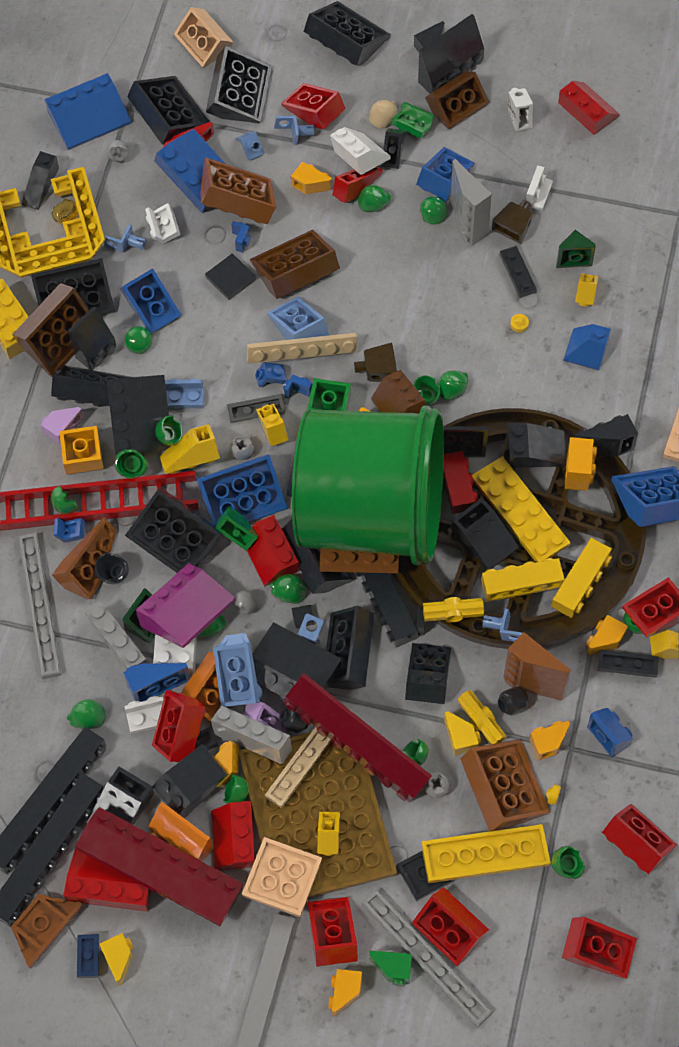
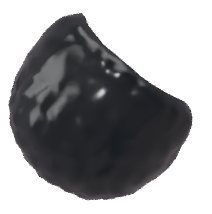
M107 552L97 559L95 573L103 582L115 585L127 578L129 567L123 557Z

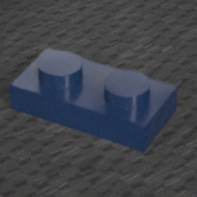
M99 934L77 935V978H99Z

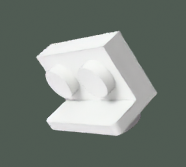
M538 165L529 186L526 201L531 204L532 208L543 210L553 180L547 179L546 175H544V167Z
M153 696L147 701H133L124 706L131 735L156 729L163 697Z

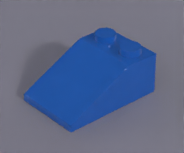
M443 147L422 167L416 185L424 191H428L447 201L451 197L453 160L456 159L468 172L473 167L474 162Z
M153 268L120 288L129 305L150 333L155 332L182 315Z
M186 663L132 665L123 672L134 700L140 702L147 701L153 696L162 695L166 690H172L183 685L190 679Z

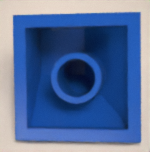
M595 324L573 328L563 361L599 370L611 329Z

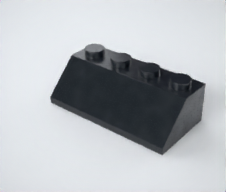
M62 365L52 375L51 396L57 397L58 400L62 401L68 399L75 400L74 402L79 404L87 402L93 403L92 405L97 407L110 406L107 380L129 378L130 376Z
M292 519L282 528L312 594L327 593L353 580L350 572H321V549L297 546Z
M358 605L331 613L326 651L341 658L342 661L328 688L354 690L366 687L375 613Z

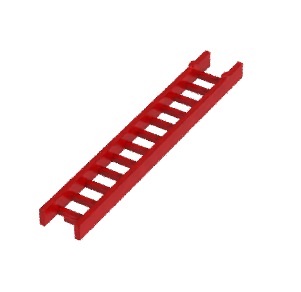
M195 471L131 479L124 478L59 485L62 491L68 492L67 495L81 494L82 512L49 515V497H51L52 491L58 486L0 492V503L5 502L6 520H0V531L54 525L57 518L64 522L81 518L87 522L102 520L103 518L114 519L139 516L146 506L144 505L143 487L157 486L158 489L166 484H175L176 498L191 509L197 510L199 509L198 499L184 500L183 488L180 483L196 481ZM138 488L139 505L125 507L124 489ZM119 490V508L106 509L105 491ZM100 492L101 509L87 511L86 493ZM43 498L44 516L30 517V499ZM24 500L25 518L12 519L11 501Z

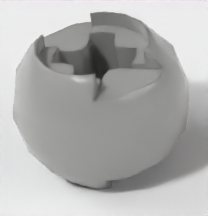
M121 140L112 141L107 147V155L114 162H122L128 156V146ZM116 148L120 150V154H117L115 152Z
M245 436L234 438L230 444V452L238 460H245L253 453V443Z
M243 590L234 595L236 601L232 605L234 604L238 608L237 611L246 615L255 610L257 600L255 601L251 597L252 594Z
M432 773V777L424 785V789L430 797H443L449 790V781L442 773ZM439 782L440 787L433 788V784Z

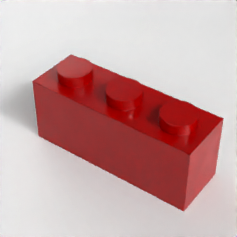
M463 451L444 454L443 479L452 514L462 513L478 501L476 491L472 490L474 485L473 476L468 474L467 470L470 468L468 457L464 458Z

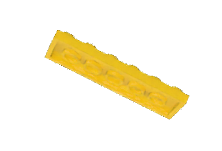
M503 456L472 475L475 485L536 563L552 558L570 546L571 542Z
M543 824L421 842L428 883L546 867L551 864Z

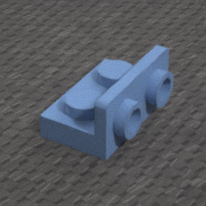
M192 378L189 380L171 379L165 381L168 409L203 408L204 387L202 380Z

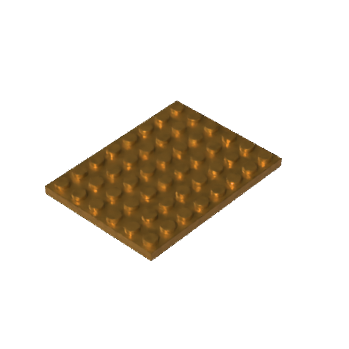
M311 732L290 737L292 751L282 764L248 749L239 750L261 844L264 837L322 857L320 868L308 898L397 876L371 776L364 769L365 766L360 762L356 763L351 760L345 750L336 748L332 743L333 741H331L282 808L268 800L265 794ZM319 812H340L338 854L329 856L317 854Z

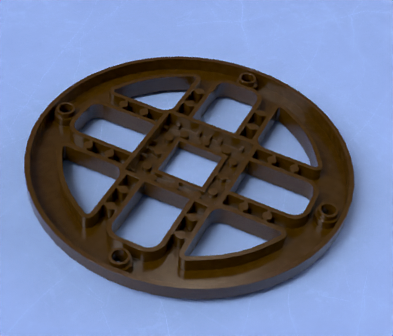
M523 408L486 410L467 415L445 425L488 427L487 443L505 440L499 458L503 456L507 462L508 423H530L564 431L566 462L570 437L575 438L577 432L586 429L558 415ZM596 455L594 460V478L604 490L614 518L572 505L567 501L569 489H565L566 467L555 468L547 493L527 487L559 528L562 526L606 540L613 545L614 549L609 565L601 570L603 574L598 583L594 581L591 586L593 591L589 598L585 597L582 603L584 605L579 614L575 612L574 616L570 618L557 610L552 613L526 618L525 615L533 593L510 597L506 607L510 613L508 631L524 632L542 647L560 644L591 630L600 620H604L607 615H610L627 595L642 562L645 550L646 526L639 527L628 516L611 480L612 476L630 474V471L619 456ZM443 479V489L446 490L445 483H444V479ZM474 483L472 490L476 491L478 500L483 498L499 517V514ZM440 518L437 542L457 548L463 553L449 592H446L430 574L424 562H421L420 565H413L411 557L399 556L398 573L395 574L406 594L419 609H423V603L443 602L451 597H458L461 600L469 599L482 565L480 560L451 530L452 522ZM519 547L498 565L503 567L514 565L516 567L527 562H536L525 548ZM558 555L553 556V559L559 558L563 576L566 579L576 561ZM621 559H629L632 563L624 564ZM484 611V616L487 615L502 618L504 612L499 615H494ZM484 616L463 618L458 622L434 621L449 632L474 643L508 649L514 643L502 640L500 630L484 628L480 631L476 630L473 626L476 624L483 625Z

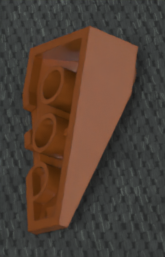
M103 518L62 560L52 576L64 589L87 600L91 599L101 583V580L95 573V564L102 554L111 551L117 533L116 529L106 518Z

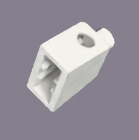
M516 87L510 89L508 92V111L515 131L532 128L533 103L527 90Z

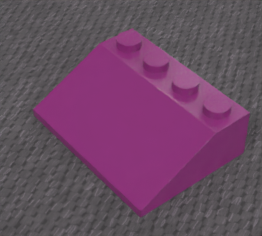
M188 563L138 607L136 612L142 628L184 648L236 599L204 570Z

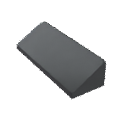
M282 394L227 404L230 423L259 418L256 409L262 408L265 405L274 404L279 413H284L285 407Z

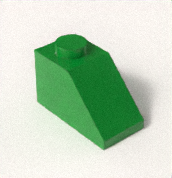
M230 506L218 519L215 528L245 551L248 550L258 537L246 518Z
M369 951V960L388 982H393L392 985L405 986V984L410 983L412 954Z

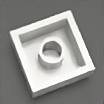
M155 634L153 664L186 663L191 677L195 672L197 637L182 648Z

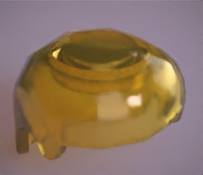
M65 198L63 202L55 205L51 213L52 218L60 225H63L65 221L76 219L78 209L74 201Z

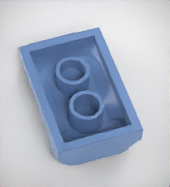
M246 633L225 636L223 641L213 648L221 706L227 707L260 702L262 689L257 684L251 645Z

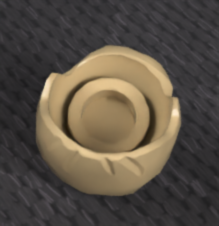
M379 100L373 104L369 115V121L373 126L384 129L391 124L392 118L397 115L398 111L395 101Z

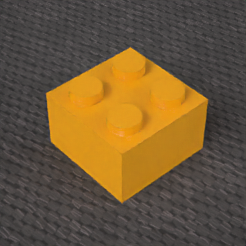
M97 426L59 431L63 466L66 475L104 469L100 435Z
M570 437L566 462L565 489L588 491L589 484H593V477L595 475L594 460L597 447H593V439Z

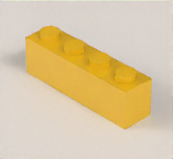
M590 538L553 598L551 607L570 618L574 616L575 612L579 614L584 605L582 603L585 597L589 598L593 591L591 586L594 581L598 583L603 574L601 572L602 568L609 565L612 556H610L612 548Z
M547 558L537 563L527 562L516 567L510 565L500 570L489 569L482 573L481 578L486 602L557 589L561 587L565 580L559 558Z

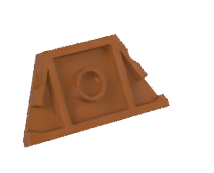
M38 894L13 923L11 928L26 964L30 969L83 907L82 903L65 901L61 898H50L49 896Z

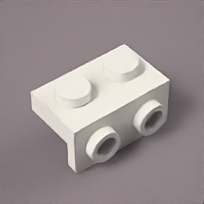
M167 203L154 211L149 207L145 209L147 214L146 220L151 227L150 234L154 240L164 244L181 235L172 205Z

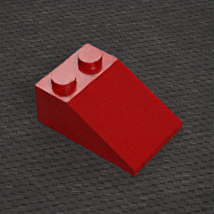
M307 83L301 84L281 103L285 109L307 124H313L315 128L322 130L327 128L346 109L338 91Z
M668 577L622 605V608L643 635L648 637L679 623V589Z
M349 897L307 902L316 967L357 962L358 948Z
M587 917L572 918L562 959L627 979L637 938Z

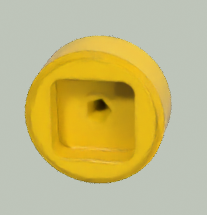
M516 314L511 318L510 327L514 332L522 333L528 329L529 320L524 314Z
M554 784L547 790L548 804L556 805L561 786Z

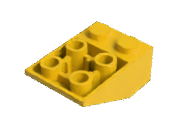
M209 424L190 429L177 444L172 445L159 456L165 474H174L181 469L195 468L199 464L213 463L220 459L216 441Z

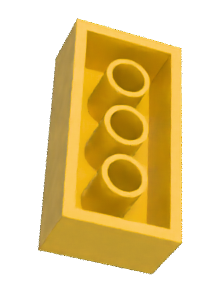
M1 278L0 346L8 358L11 359L24 352L12 334L28 318V315L3 278Z

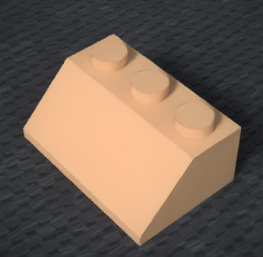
M191 7L174 33L176 38L204 68L216 61L217 55L225 46L231 47L233 41L204 9Z

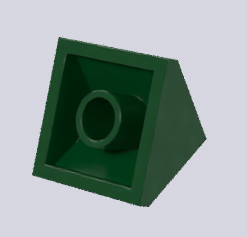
M575 229L559 245L556 268L592 266L596 244Z
M144 588L124 615L122 621L125 630L150 643L155 634L140 626L136 609L152 596Z

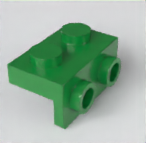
M403 102L400 112L392 118L391 124L400 130H406L415 137L422 138L431 130L434 115L407 102Z

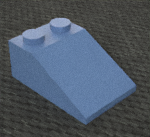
M298 296L267 312L286 340L329 336L325 318Z

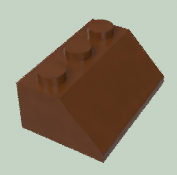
M465 71L425 97L431 112L447 129H450L490 103L476 72Z
M402 370L385 376L371 397V401L379 412L420 413L422 406H426L425 400Z

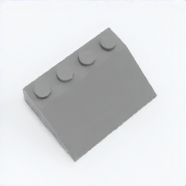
M455 159L452 164L450 202L461 238L473 246L488 235L492 194Z

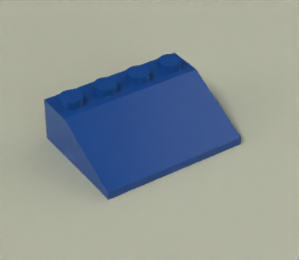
M108 73L44 99L47 112L68 150L132 123Z
M193 128L158 151L154 162L195 207L203 213L209 208L201 203L200 196L204 160L209 158L224 164L226 163Z
M269 454L196 478L209 518L215 526L218 519L229 506L244 516L248 522L287 509Z
M674 466L612 476L611 480L628 516L639 527L679 520V470Z

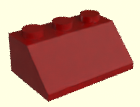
M572 81L559 92L558 103L593 135L620 115L584 82Z
M275 515L256 522L252 528L258 537L248 548L247 553L264 587L270 585L281 575L299 572V562Z
M166 690L152 746L168 761L180 762L195 750L206 706L195 698Z
M251 801L228 803L211 810L214 868L219 871L252 868L255 862Z
M629 804L617 813L602 831L609 842L615 844L626 857L632 859L638 868L648 875L677 846L673 840L632 804Z
M445 887L429 898L412 921V924L456 966L460 965L489 932V929Z

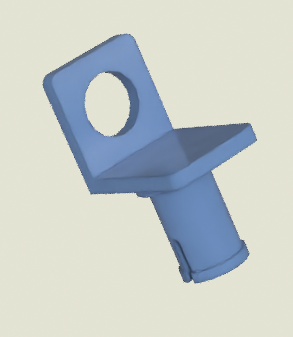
M276 116L274 129H291L293 145H297L298 136H314V125H298L296 116ZM280 121H288L286 124H279Z
M250 131L235 138L236 141L241 142L248 160L264 154L256 131Z
M131 224L128 225L121 240L104 235V245L124 253L128 245L143 250L146 245V239L133 235ZM109 241L114 242L117 246L112 245Z
M505 608L502 618L484 616L483 628L500 630L502 640L515 642L517 638L511 636L519 637L522 634L507 630L510 621L509 609Z
M306 614L298 634L312 643L320 642L321 640L318 639L324 620ZM310 620H314L317 623V629L313 632L308 631L306 628V624Z

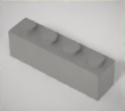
M101 601L85 611L88 622L125 670L132 665L147 664L146 658Z
M221 706L211 719L215 735L228 741L236 742L239 746L280 764L285 761L292 751L290 735L224 706Z

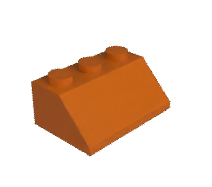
M214 652L207 653L180 692V694L197 699L206 706L205 715L202 719L212 724L211 719L221 707Z
M163 802L159 804L148 826L151 835L203 862L213 850L210 837Z

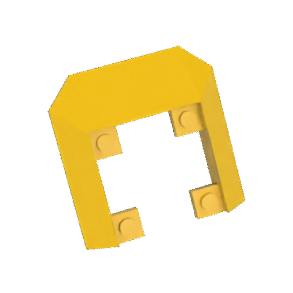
M84 167L68 170V175L51 179L55 197L73 193L79 218L63 222L66 233L64 238L31 245L28 231L10 235L4 210L19 207L21 204L16 188L0 192V268L22 278L31 274L93 259L104 243L105 238Z

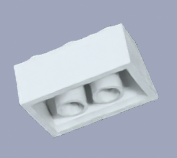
M344 127L330 135L334 152L360 175L391 159L384 150L364 133Z

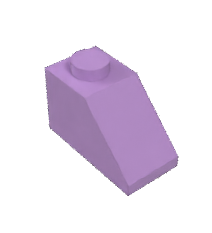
M79 407L52 411L41 422L43 434L61 445L59 431L74 429L84 418L82 410Z
M263 702L247 704L243 713L244 716L286 733L287 730L282 727L278 712Z

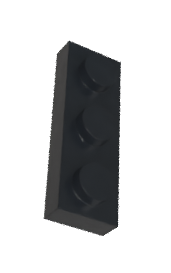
M517 246L501 250L499 255L519 298L537 293V288Z
M599 650L597 671L657 678L659 657Z

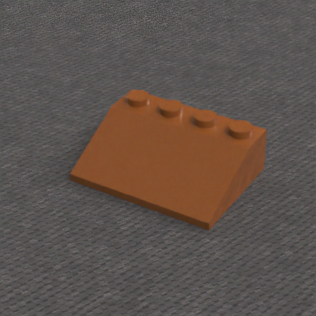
M205 158L200 191L201 203L207 207L220 209L225 213L230 212L241 218H249L257 223L268 225L276 209L271 179Z
M523 632L508 648L503 678L511 687H519L525 692L562 701L565 697L571 670Z
M520 739L471 748L460 758L489 832L508 829L550 813Z

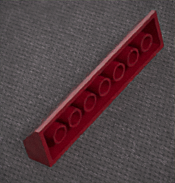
M305 673L302 674L283 699L285 706L290 711H296L300 714L301 719L305 723L315 726L321 736L330 738L336 748L345 750L351 760L356 763L360 762L365 766L366 772L373 776L376 775L381 779L380 782L385 787H391L397 792L396 795L401 800L410 802L432 777L430 773Z
M98 807L91 816L75 846L76 850L219 927L238 900L243 887V883L101 807Z

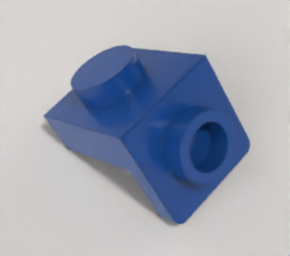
M233 221L231 224L232 233L237 235L235 240L236 251L243 253L245 247H248L250 243V228L243 222Z
M264 362L255 373L258 386L263 387L266 382L284 384L286 381L284 365Z
M292 374L290 380L287 379L283 386L285 397L289 398L293 390L310 397L313 383L305 377L301 378Z
M57 518L53 528L54 536L64 543L83 539L85 521L79 518L64 522Z

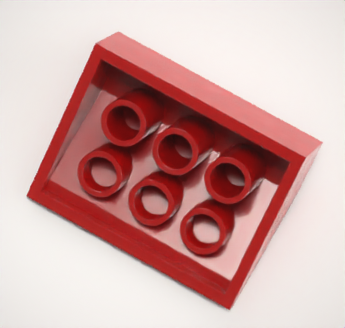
M75 849L67 873L63 896L66 901L148 912L152 890Z

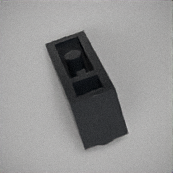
M42 151L39 152L30 173L22 205L39 210L52 184L51 179L55 178L59 170L57 156Z

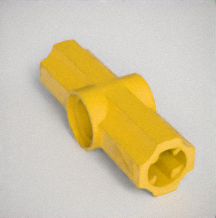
M451 597L443 602L423 603L424 620L458 622L463 618L484 616L482 598L461 600L458 597Z
M472 690L461 694L457 702L469 716V721L474 728L483 734L490 745L502 743L507 736L496 723L491 710L487 706L482 705Z

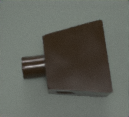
M522 200L520 205L509 202L493 218L492 230L522 244L532 221V212L529 210L531 204L526 200Z
M387 343L364 350V361L354 362L355 373L366 372L367 381L381 382L385 376L397 372L393 344Z

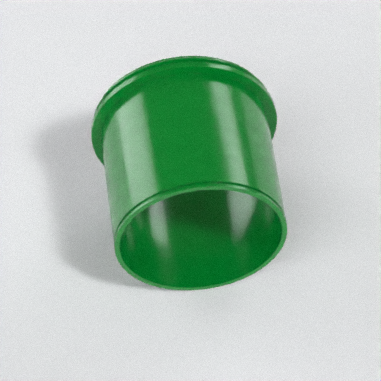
M422 406L420 413L307 409L299 426L292 478V522L297 546L409 556L413 565H420L421 562L425 564L431 562L438 537L443 489L444 429L441 411L436 408L431 410L430 406Z

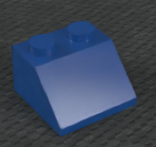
M607 707L590 714L587 728L609 756L613 758L631 745L633 735L627 727H623L619 722V716L614 711L611 712Z

